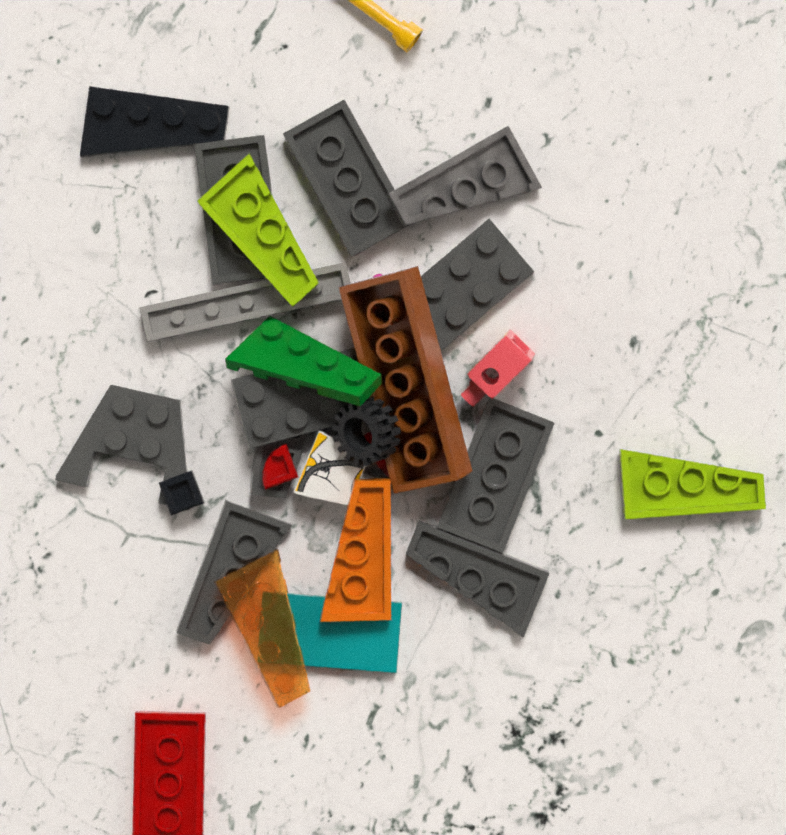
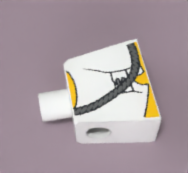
M319 430L294 493L348 505L354 479H372L375 477L363 473L366 467L363 464L357 466L354 465V460L348 462L344 458L347 452L340 453L337 449L341 446L340 441L334 442L333 436Z

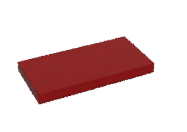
M135 712L132 835H204L206 712Z

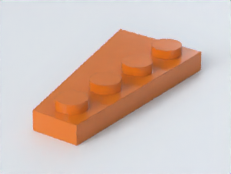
M390 478L354 479L320 616L321 622L391 620Z

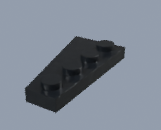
M89 86L80 157L119 154L139 150H157L178 146L186 147L194 146V144L225 140L230 107Z

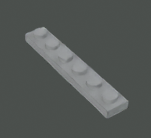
M344 262L312 269L319 284L294 307L290 305L268 279L139 307L147 342L342 300L339 287L351 284L347 264Z

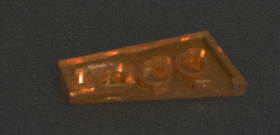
M275 549L214 581L276 706L281 708L311 690L301 647L296 635V624L289 604L286 580L281 569L279 549Z

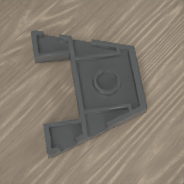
M110 385L56 474L55 480L87 487L95 452L163 466L166 468L163 481L188 472L181 400ZM160 491L158 503L167 505L163 493Z

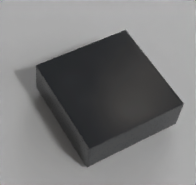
M193 470L159 482L171 516L205 503Z

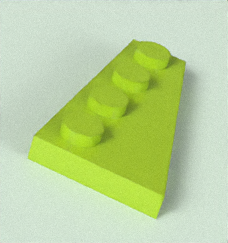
M248 154L197 202L290 305L294 307L319 282L251 155Z
M619 449L624 519L766 509L764 474Z

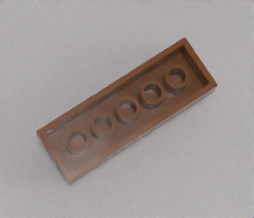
M416 266L339 287L358 362L381 374L382 384L370 397H374V401L378 399L384 401L383 407L389 405L393 409L389 413L390 417L396 415L399 420L394 423V427H400L401 433L395 435V437L400 439V443L395 446L397 449L395 453L385 459L394 494L457 481L473 472L419 267Z

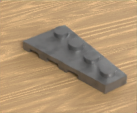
M507 126L388 193L386 196L402 225L405 226L542 188L511 129Z

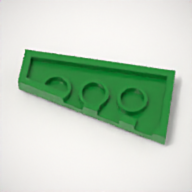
M269 316L225 358L227 369L238 372L240 368L253 371L255 377L268 380L269 376L285 380L287 386L297 389L310 387L317 389L319 395L361 406L382 384L380 373L272 316Z

